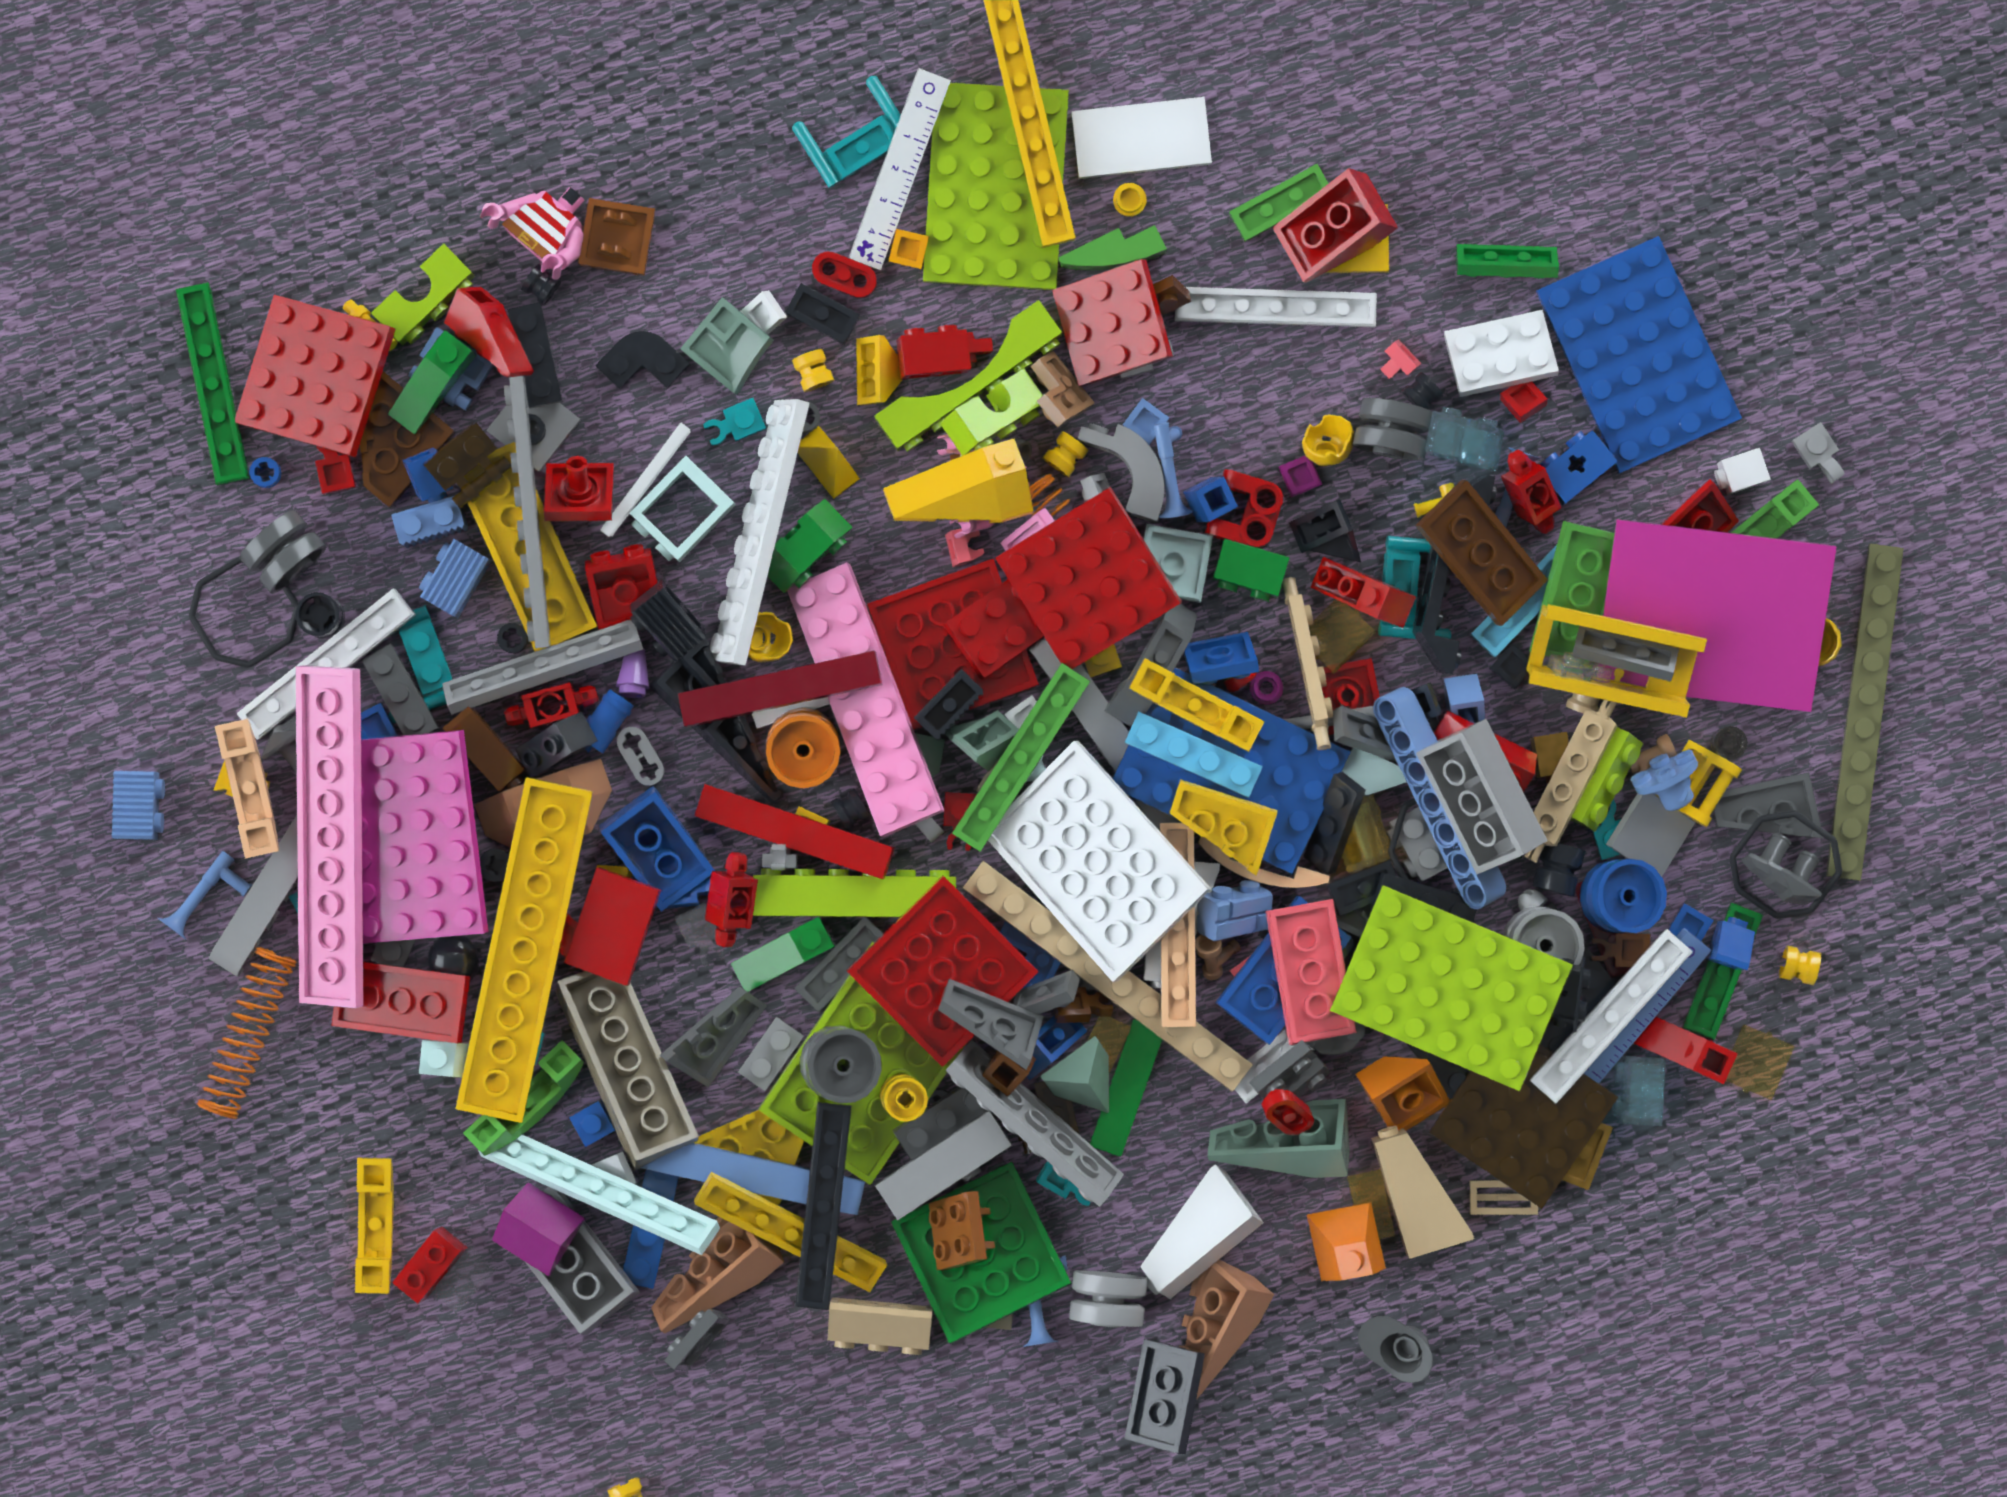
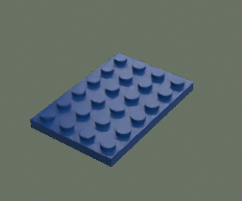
M1659 236L1536 291L1604 443L1618 461L1614 465L1619 474L1742 419Z
M1174 668L1172 673L1192 684L1190 674ZM1211 684L1194 685L1232 706H1236L1265 721L1249 752L1153 703L1145 713L1146 715L1263 766L1249 798L1128 745L1112 779L1128 796L1172 816L1170 809L1180 779L1278 810L1262 860L1293 874L1324 809L1323 802L1333 774L1342 772L1351 752L1331 742V748L1317 750L1314 734Z

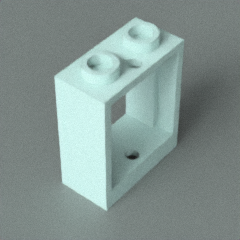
M685 456L630 512L631 516L635 519L631 525L644 538L651 534L659 542L655 548L668 561L674 557L681 562L734 508L735 503ZM684 473L718 507L677 548L643 514Z

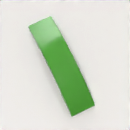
M1797 479L1731 533L1777 539L1819 504Z
M563 1040L538 1062L542 1070L531 1080L522 1123L482 1115L463 1132L484 1156L503 1148L533 1127L553 1108L571 1086L584 1062Z

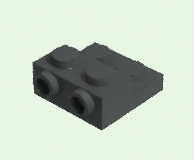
M1301 1040L1249 1083L1263 1098L1269 1092L1276 1089L1289 1090L1299 1098L1308 1090L1312 1092L1321 1087L1326 1082L1325 1076L1330 1071L1317 1054Z

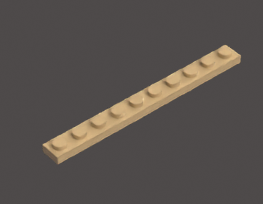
M982 861L962 889L1068 969L1073 970L1076 975L1231 1092L1235 1090L1253 1064L1198 1022H1196V1027H1161V995L1130 971L1118 982H1112L1051 911L986 862Z

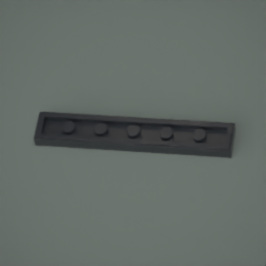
M817 1103L795 1307L829 1310L851 1105Z

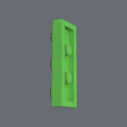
M1315 164L1229 211V215L1244 242H1247L1274 227L1329 183L1318 164Z

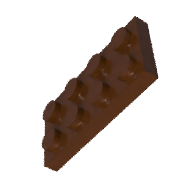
M1461 480L1415 525L1496 625L1503 626L1548 581L1467 480Z

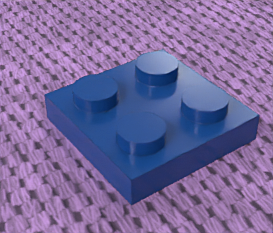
M1248 632L1188 643L1184 651V657L1193 685H1210L1220 679L1230 677L1241 679L1250 676L1251 673L1259 672L1258 660Z

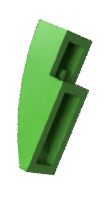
M1155 225L1127 239H1124L1120 229L1117 228L1059 257L1058 262L1061 268L1110 270L1140 259L1149 261L1166 254L1167 248Z

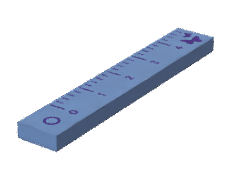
M1685 928L1676 937L1692 953L1584 1072V1074L1597 1083L1601 1082L1712 951Z

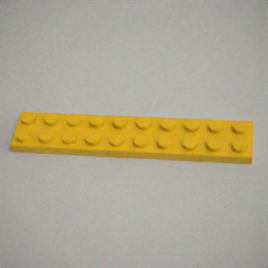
M529 777L525 779L455 1108L457 1110L519 1123L523 1122L593 791Z

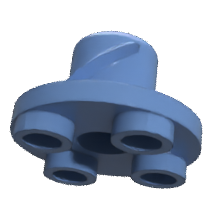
M1691 749L1685 750L1671 758L1667 754H1661L1649 761L1650 768L1631 777V782L1638 794H1656L1666 810L1675 811L1687 806L1693 800L1694 794L1690 788L1691 781L1689 776L1697 769L1698 761Z

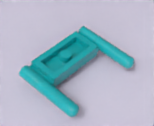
M877 76L868 77L866 85L883 110L884 115L879 116L826 149L823 153L803 122L798 121L792 126L793 132L828 188L834 187L840 181L847 179L887 154L901 114Z
M1387 536L1382 581L1416 596V599L1403 628L1380 620L1378 635L1416 639L1412 631L1416 615L1420 567L1419 552L1429 553L1431 545L1426 539ZM1439 628V630L1435 631V636L1451 639L1452 633L1447 628Z
M424 605L413 610L416 616L400 627L399 633L420 690L424 696V701L429 710H433L447 704L442 683L453 680L427 606ZM389 712L388 716L391 722L396 723L393 715Z

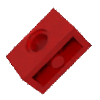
M441 1226L431 1233L392 1283L419 1304L427 1299L468 1247Z

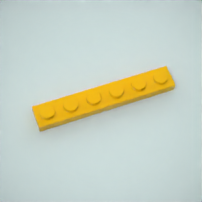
M713 1172L709 1174L694 1199L695 1205L801 1257L804 1218ZM837 1235L833 1274L870 1293L887 1266L886 1260Z

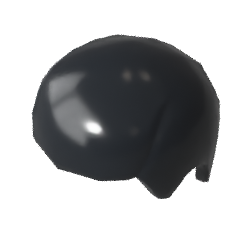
M466 936L439 937L430 947L428 965L430 971L470 976L471 981L479 970V955L476 946Z

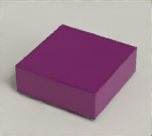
M1306 456L1278 467L1291 498L1322 485L1313 461Z

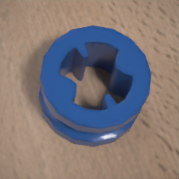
M269 457L256 459L250 466L249 471L252 481L263 488L275 486L281 479L282 473L279 464ZM267 463L270 469L274 470V476H269L271 480L264 482L261 476L257 475V469L260 468L262 470L261 465Z

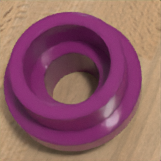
M1260 672L1250 682V694L1260 704H1273L1280 699L1283 693L1282 680L1273 672ZM1263 682L1272 684L1273 690L1268 695L1260 691V685Z

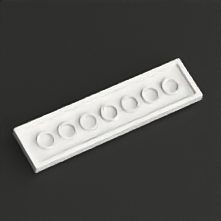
M799 399L774 400V404L768 409L766 415V424H768L766 436L762 438L758 448V456L760 457L758 469L753 472L750 480L752 494L750 502L743 509L742 521L744 526L742 534L738 536L734 546L736 559L734 567L729 570L726 578V586L729 588L726 600H723L719 607L718 619L720 624L718 632L713 635L710 644V651L717 662L746 665L809 402Z

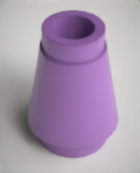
M645 649L623 657L616 683L620 696L628 698H643L646 696V690L649 689Z

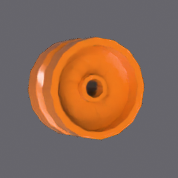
M803 707L788 710L776 718L768 731L766 756L769 768L777 779L788 786L804 789L820 785L831 777L838 766L840 741L836 727L827 716L817 710ZM801 744L809 747L803 753L798 752V746Z

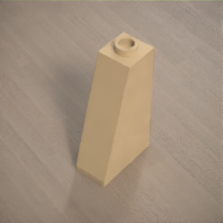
M1390 1126L1379 1130V1136L1371 1139L1408 1258L1411 1259L1473 1240L1472 1231L1404 1128L1398 1130L1397 1126Z

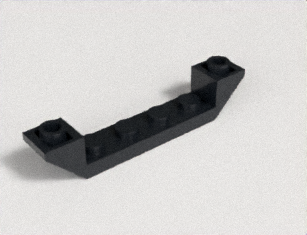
M1480 475L1469 483L1489 506V504L1494 502L1497 493V486L1494 485L1495 476ZM1431 546L1412 633L1436 672L1453 674L1454 669L1458 668L1461 660V649H1458L1460 641L1435 636V631L1439 630L1443 621V611L1440 610L1442 599L1447 596L1450 588V578L1447 577L1449 567Z

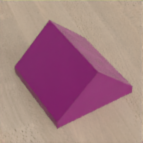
M528 1182L503 1210L492 1241L550 1277L586 1218Z

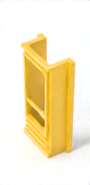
M1548 604V606L1542 605L1526 668L1530 675L1528 682L1529 684L1687 718L1690 704L1686 700L1692 671L1697 652L1704 653L1707 639ZM1556 620L1679 648L1671 682L1648 676L1646 687L1621 682L1620 679L1624 676V671L1619 668L1614 670L1615 679L1611 680L1542 665L1553 621Z

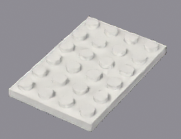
M1073 741L1010 805L988 839L991 845L1112 982H1118L1211 890L1206 882L1079 741Z

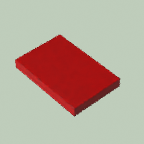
M597 867L564 963L628 986L661 889Z

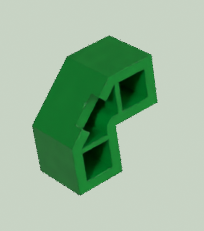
M826 499L809 510L797 521L798 524L784 538L781 537L775 543L767 576L783 593L794 585L801 588L813 576L810 570L818 560L828 552L834 556L847 543L844 537L853 527Z

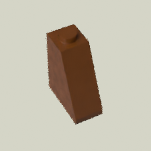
M468 706L443 727L445 732L464 730L468 758L499 792L520 786L525 781L522 775L527 772L526 768L476 709Z

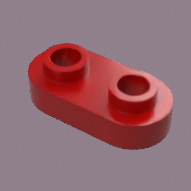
M831 251L820 253L812 263V273L815 279L824 286L855 298H866L876 289L877 277L868 265ZM828 263L835 265L836 270L832 275H825L823 273V267ZM860 275L867 279L866 285L862 288L854 285V279Z
M1273 1090L1262 1101V1108L1267 1120L1287 1135H1298L1310 1129L1314 1124V1117L1310 1107L1289 1090Z

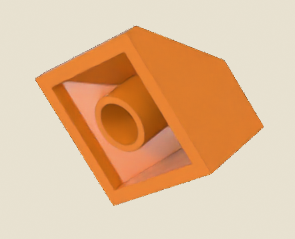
M1383 1056L1355 1074L1387 1127L1397 1126L1398 1130L1404 1128L1407 1131L1444 1108L1450 1101L1428 1059Z
M1371 1202L1307 1214L1321 1281H1340L1369 1276L1386 1269Z

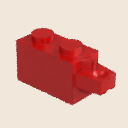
M957 325L937 327L938 332L925 333L924 328L904 330L905 335H900L896 340L901 380L968 373L971 370V363H976V355L991 354L993 352L992 338L974 339L973 332H967V329L958 330Z

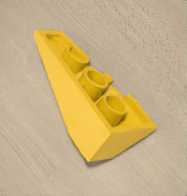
M1015 439L980 448L883 489L894 521L935 522L937 519L958 520V522L989 520V523H1003L1033 514L1026 468Z

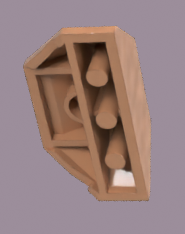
M601 759L539 778V780L593 791L584 835L592 832L612 792ZM524 784L474 804L485 836L510 848Z

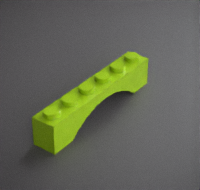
M1038 300L1011 319L1007 336L999 352L989 365L972 380L954 390L939 395L926 397L901 396L874 415V418L898 452L903 448L909 452L924 441L921 435L932 428L934 433L941 430L943 427L940 423L956 408L977 397L985 390L990 393L1012 371L1017 373L1022 369L1026 370L1033 364L1030 359L1040 351L1045 356L1060 345L1058 339L1062 337V331Z

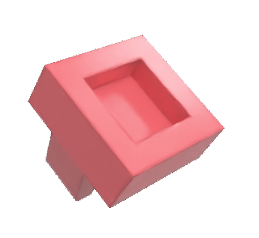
M1398 339L1385 350L1391 359L1380 370L1390 379L1400 369L1408 376L1422 363Z
M961 528L952 530L945 535L953 567L965 565L984 554L983 548L973 550L967 544L970 539L980 536L979 531L970 532L961 538H955L954 535L961 532Z

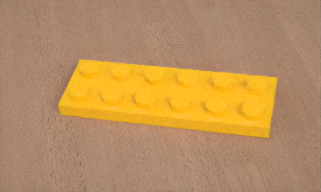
M512 442L496 449L488 456L489 460L494 464L504 456L511 464V453H516V443ZM478 464L464 477L471 483L485 470ZM511 467L502 474L503 479L498 483L492 482L479 493L480 497L473 503L469 501L468 505L527 633V621H533L532 608H525L524 588L529 587L528 574H522L520 554H526L525 540L519 541L517 520H523L522 507L515 506L514 487L520 486L519 474L512 473ZM536 490L551 646H554L598 625L551 521H544V505ZM531 641L532 647L535 652L548 648H535V641Z

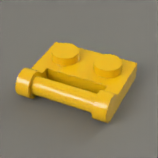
M1688 740L1682 752L1691 749L1698 761L1697 769L1689 776L1691 781L1690 788L1694 797L1687 806L1678 809V811L1700 825L1707 827L1712 820L1710 817L1711 813L1732 779H1737L1742 769L1701 745ZM1717 767L1722 770L1699 809L1691 806L1713 769Z

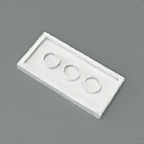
M1205 97L1072 111L1071 113L1079 179L1212 164Z

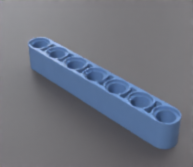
M1400 687L1379 697L1373 705L1375 717L1463 900L1473 909H1481L1498 900L1506 892V884L1498 866L1476 874L1416 755V752L1437 741L1413 691L1406 687Z
M689 1144L641 1167L642 1169L705 1182L709 1174L713 1172L756 1194L802 1204L807 1203L810 1168L701 1144ZM844 1176L840 1212L858 1215L865 1181Z

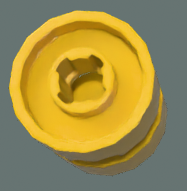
M896 1074L889 1077L880 1089L881 1105L891 1117L898 1121L909 1122L916 1120L924 1113L927 1107L928 1096L926 1089L917 1079L908 1074Z

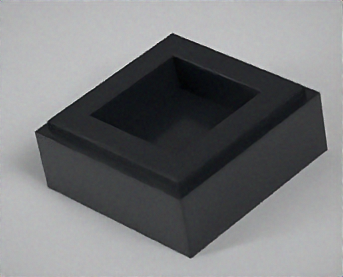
M1511 642L1489 669L1516 690L1529 674L1526 670L1529 657Z

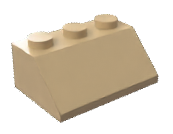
M832 1297L829 1307L827 1340L835 1341L834 1347L854 1348L855 1343L868 1344V1350L888 1352V1347L893 1346L902 1347V1353L922 1355V1349L929 1350L933 1308L931 1306Z

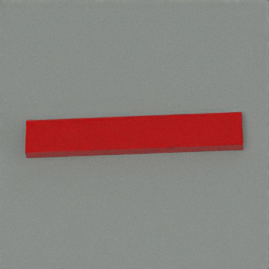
M704 784L694 814L696 817L776 844H786L788 848L883 880L885 879L895 849L883 843Z

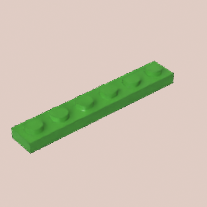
M1061 663L954 829L953 835L981 852L1090 683V680Z

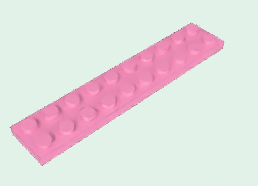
M296 666L299 1003L358 1008L363 1006L360 669Z

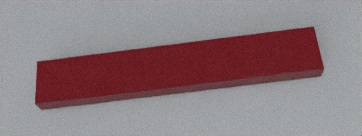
M874 650L678 693L683 724L684 727L688 728L883 684L877 654Z

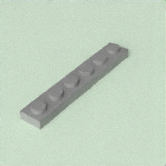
M630 619L444 682L442 685L450 713L454 714L463 711L468 706L475 707L607 661L630 655L631 653L643 650L638 629Z

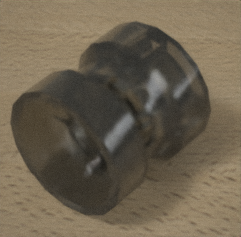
M1728 726L1718 729L1713 733L1709 746L1712 752L1729 761L1737 759L1744 754L1748 741L1741 729Z

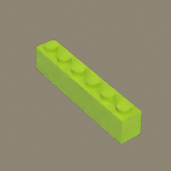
M763 868L761 869V875H753L754 878L758 879L753 916L901 917L942 875L955 888L956 877H950V870H929V876H916V870H896V876H885L883 880L862 873V876H848L849 869H828V876H815V869H795V875H781V870Z

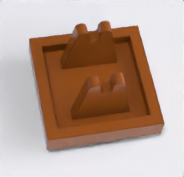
M589 198L578 265L645 276L656 213L655 208Z
M978 1191L964 1192L929 1203V1222L932 1226L933 1254L936 1259L937 1270H950L987 1259L986 1251L987 1249H994L995 1243L994 1241H984L981 1217L991 1215L990 1208H980Z

